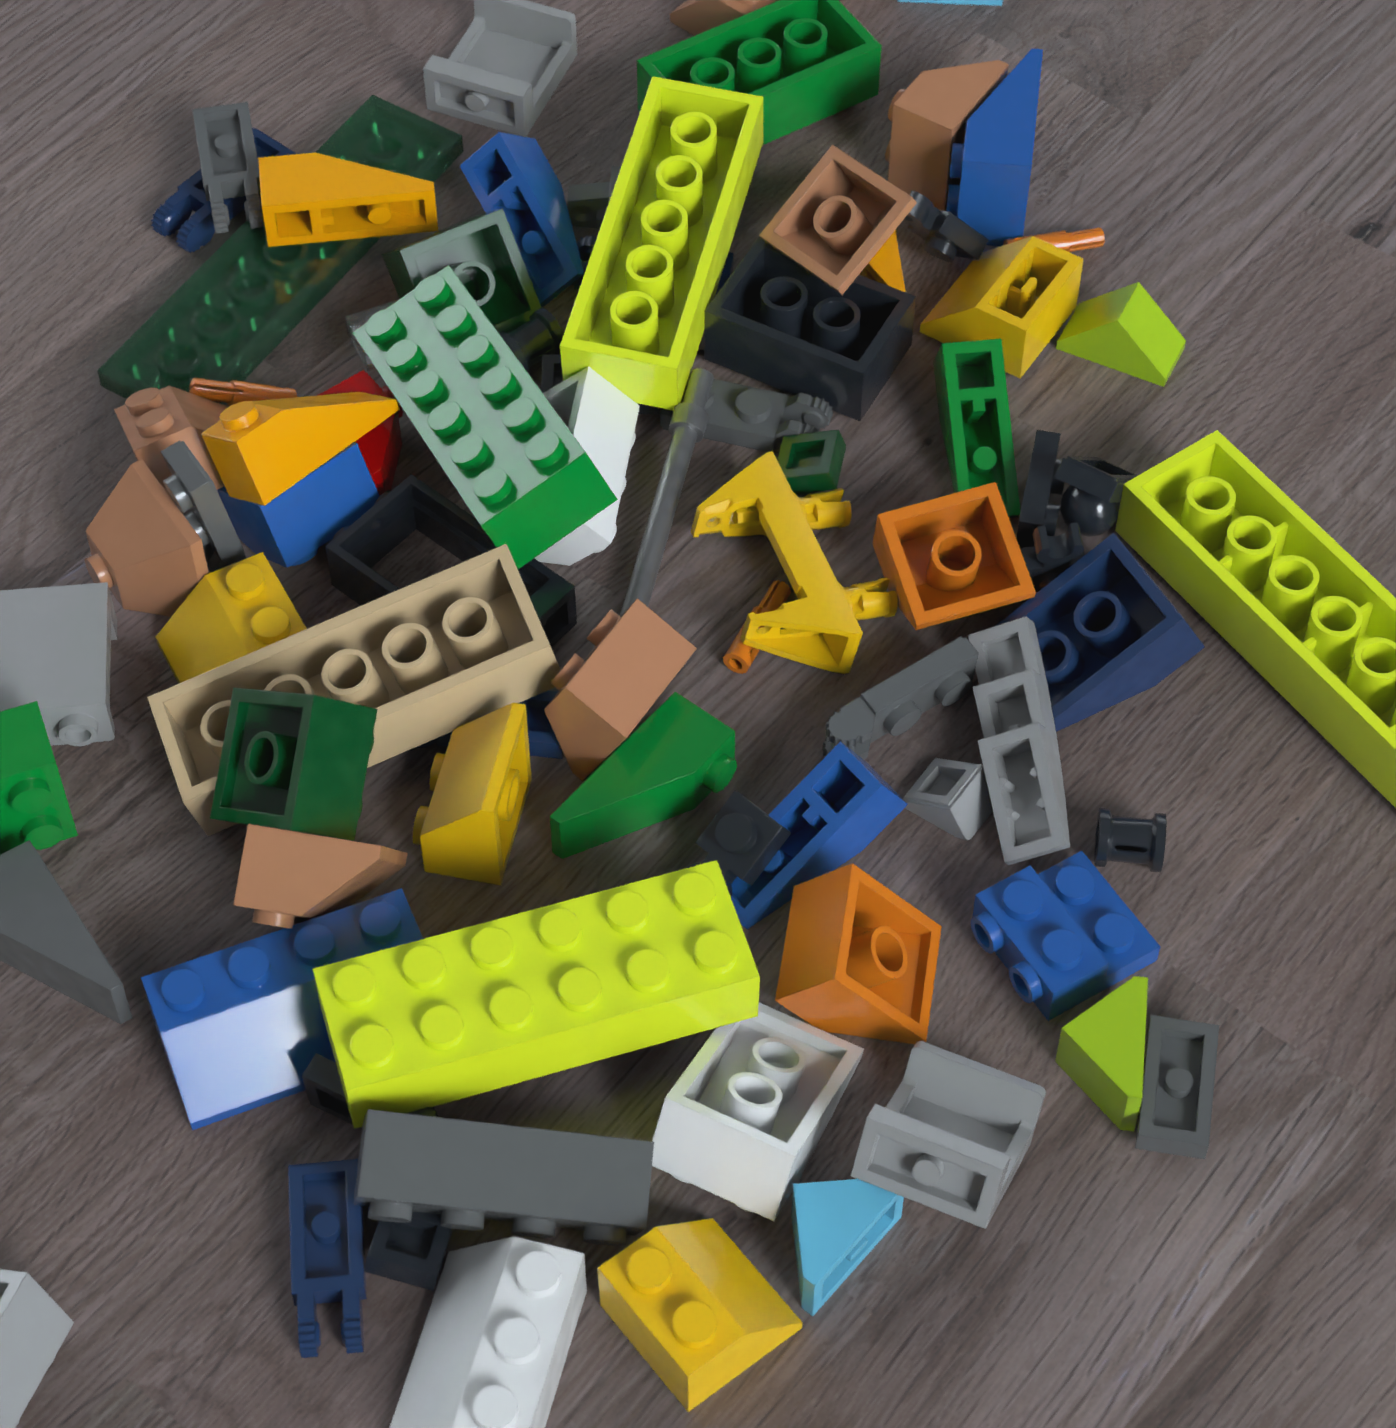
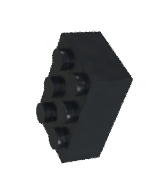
M759 236L705 310L704 359L793 395L803 393L811 395L813 398L817 396L819 399L829 402V406L833 407V411L861 421L912 345L916 296L862 275H858L844 294L841 295L766 243Z

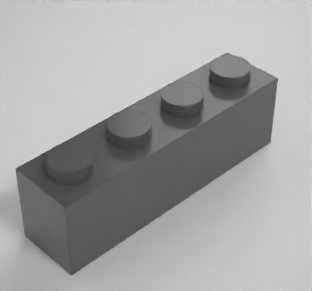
M368 1109L363 1120L353 1205L369 1207L368 1218L380 1221L407 1223L412 1220V1211L441 1214L440 1226L447 1228L483 1230L484 1219L513 1222L512 1234L554 1238L555 1228L560 1227L584 1230L583 1241L587 1243L623 1246L626 1245V1235L636 1236L646 1229L654 1142Z

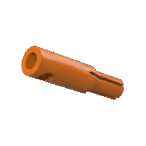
M1100 227L1067 233L1065 230L1031 235L1068 252L1103 247L1105 243L1104 232ZM1024 236V237L1006 239V240H1004L1003 245H1006V244H1009V243H1012V242H1015V241H1018V240H1021V239H1025V238H1028V237H1031V236Z
M193 378L189 386V393L211 401L227 403L228 406L243 401L297 397V392L293 388H281L237 380L223 382Z
M773 581L760 604L754 607L751 613L759 614L777 610L786 602L791 594L789 585L783 581ZM745 622L723 657L725 666L739 674H744L748 671L760 651L742 643L741 635Z

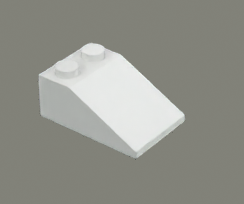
M759 1002L757 1017L717 1027L665 1097L652 1140L654 1142L652 1166L671 1174L682 1182L691 1183L733 1202L745 1211L757 1213L774 1221L793 1192V1184L799 1182L861 1060L864 1048Z

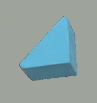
M859 1179L793 1184L791 1216L801 1308L813 1317L902 1217L904 1197Z

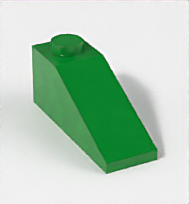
M1002 339L942 343L933 360L939 419L954 493L996 482L1008 517H1019L1021 510Z
M674 692L550 815L552 853L561 859L567 858L691 811L711 792H721L729 784L737 768V761L735 760V730L677 692Z

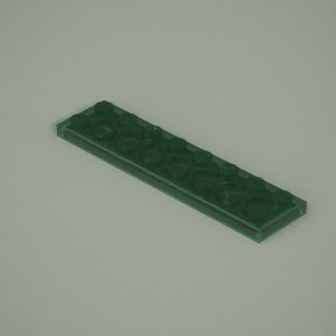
M372 95L315 153L435 182L464 152L462 135ZM246 221L97 370L101 387L127 399L132 394L147 388H157L160 390L167 386H172L189 392V386L193 378L230 382L232 380L244 381L381 237L268 247L265 224L264 227L251 229L250 222Z

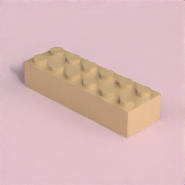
M504 544L147 698L182 801L206 835L210 836L238 824L210 819L233 688L311 694L378 709L374 727V745L369 755L368 768L448 734L453 729L508 704L520 703L555 688L550 682L561 669L507 544Z

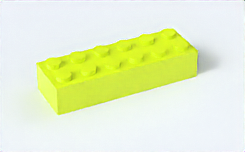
M652 76L560 344L563 381L589 366L638 404L674 411L675 406L682 402L705 329V310L715 297L763 145L764 97Z
M717 860L313 968L321 1011L354 1129L363 1126V1120L368 1109L409 1113L426 1107L438 1106L757 1017L759 1007L760 975Z

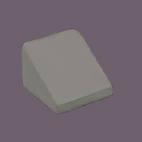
M935 758L903 798L908 804L905 809L947 833L967 841L972 839L993 812L984 767L981 764Z

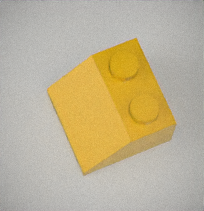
M261 552L204 575L156 635V641L177 682L182 683L307 628L264 553Z
M508 704L453 729L446 754L437 753L435 755L429 783L430 790L434 791L429 807L422 805L419 807L413 827V843L421 845L425 872L501 885L532 780L525 704Z
M713 1218L656 1226L598 1267L600 1306L687 1412L698 1406L802 1329V1321Z

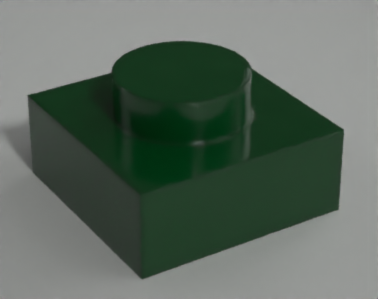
M839 429L783 436L777 461L792 491L795 494L837 489L846 444Z

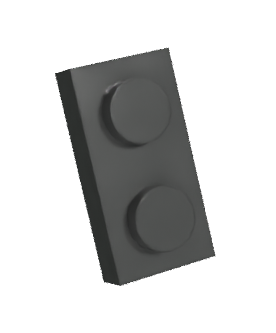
M1156 1015L1150 1016L1144 1057L1143 1093L1138 1115L1135 1149L1199 1159L1206 1158L1210 1138L1219 1025Z

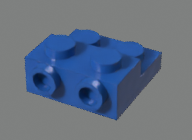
M1083 851L1072 855L1039 874L1030 865L975 895L973 916L970 921L974 937L984 951L989 954L995 952L1009 970V977L1017 994L1026 1003L1034 1002L1048 1021L1158 959L1160 945Z

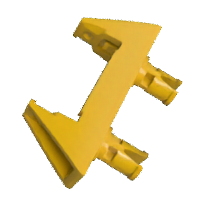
M773 451L767 452L756 459L697 507L691 534L693 537L712 533H723L724 537L767 536L798 600L783 603L774 611L754 614V612L748 613L741 635L742 643L805 665L847 674L850 672L863 635L857 621L894 616L898 607L896 591L886 592L890 581L887 577L876 581L853 584L850 587H843L837 581L812 530L849 526L852 517L850 501L841 502L844 493L842 488L828 492L808 494L801 498L792 491Z

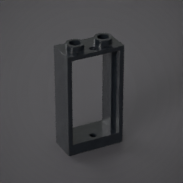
M412 474L393 490H387L382 493L375 501L373 507L353 524L342 527L333 536L331 542L325 546L331 584L361 606L400 589L371 568L416 529L463 562L497 547L475 517ZM534 558L518 569L552 647L577 624L575 586Z

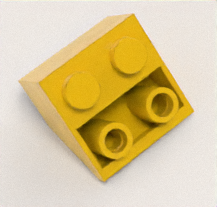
M1034 236L982 252L979 260L973 259L920 324V332L942 343L1002 339L1005 372L1021 379L1077 307L1084 259Z

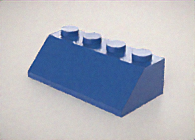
M402 888L293 925L292 929L284 928L141 977L151 1014L192 1130L305 1091L302 1074L316 1053L336 1062L320 1007L313 968L423 939Z

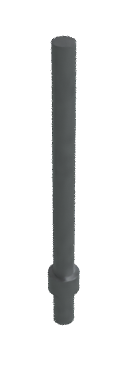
M696 368L691 371L683 401L674 408L668 428L672 439L620 616L637 598L647 607L649 606L695 443L703 439L709 419L705 408L714 376L706 369Z

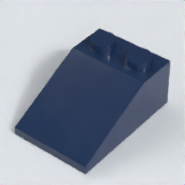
M1114 532L1037 592L1035 597L1027 600L996 625L998 626L1026 616L1034 622L1047 679L1056 732L1156 686L1205 648L1185 619Z

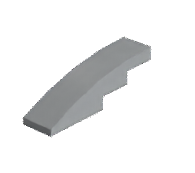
M1026 616L968 635L969 642L979 652L975 668L979 685L974 686L973 691L984 739L978 740L1004 862L1008 865L1070 847L1065 790L1048 684L1035 624Z

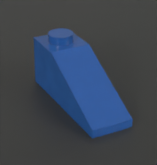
M498 132L459 166L485 212L503 208L540 305L544 307L584 275L564 192L559 179L536 139Z
M841 741L769 814L770 817L789 830L791 834L754 884L751 886L738 876L733 881L731 899L740 924L744 928H751L790 901L794 886L834 871L863 851L908 805L865 760Z

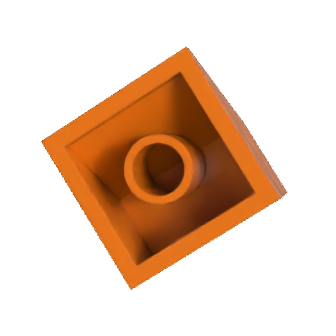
M996 482L880 513L877 516L872 544L884 578L890 579L888 590L889 592L896 591L898 607L915 630L1035 597V588Z
M853 863L798 884L793 889L775 1001L812 1026L825 1032L916 1044L918 1041L926 1042L942 926Z

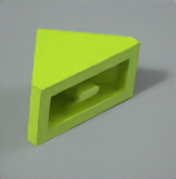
M1140 282L1079 303L1057 340L1056 349L1164 387L1185 349L1186 340Z
M1132 977L1063 1026L1055 1062L1120 1130L1134 1131L1142 1101L1148 977Z

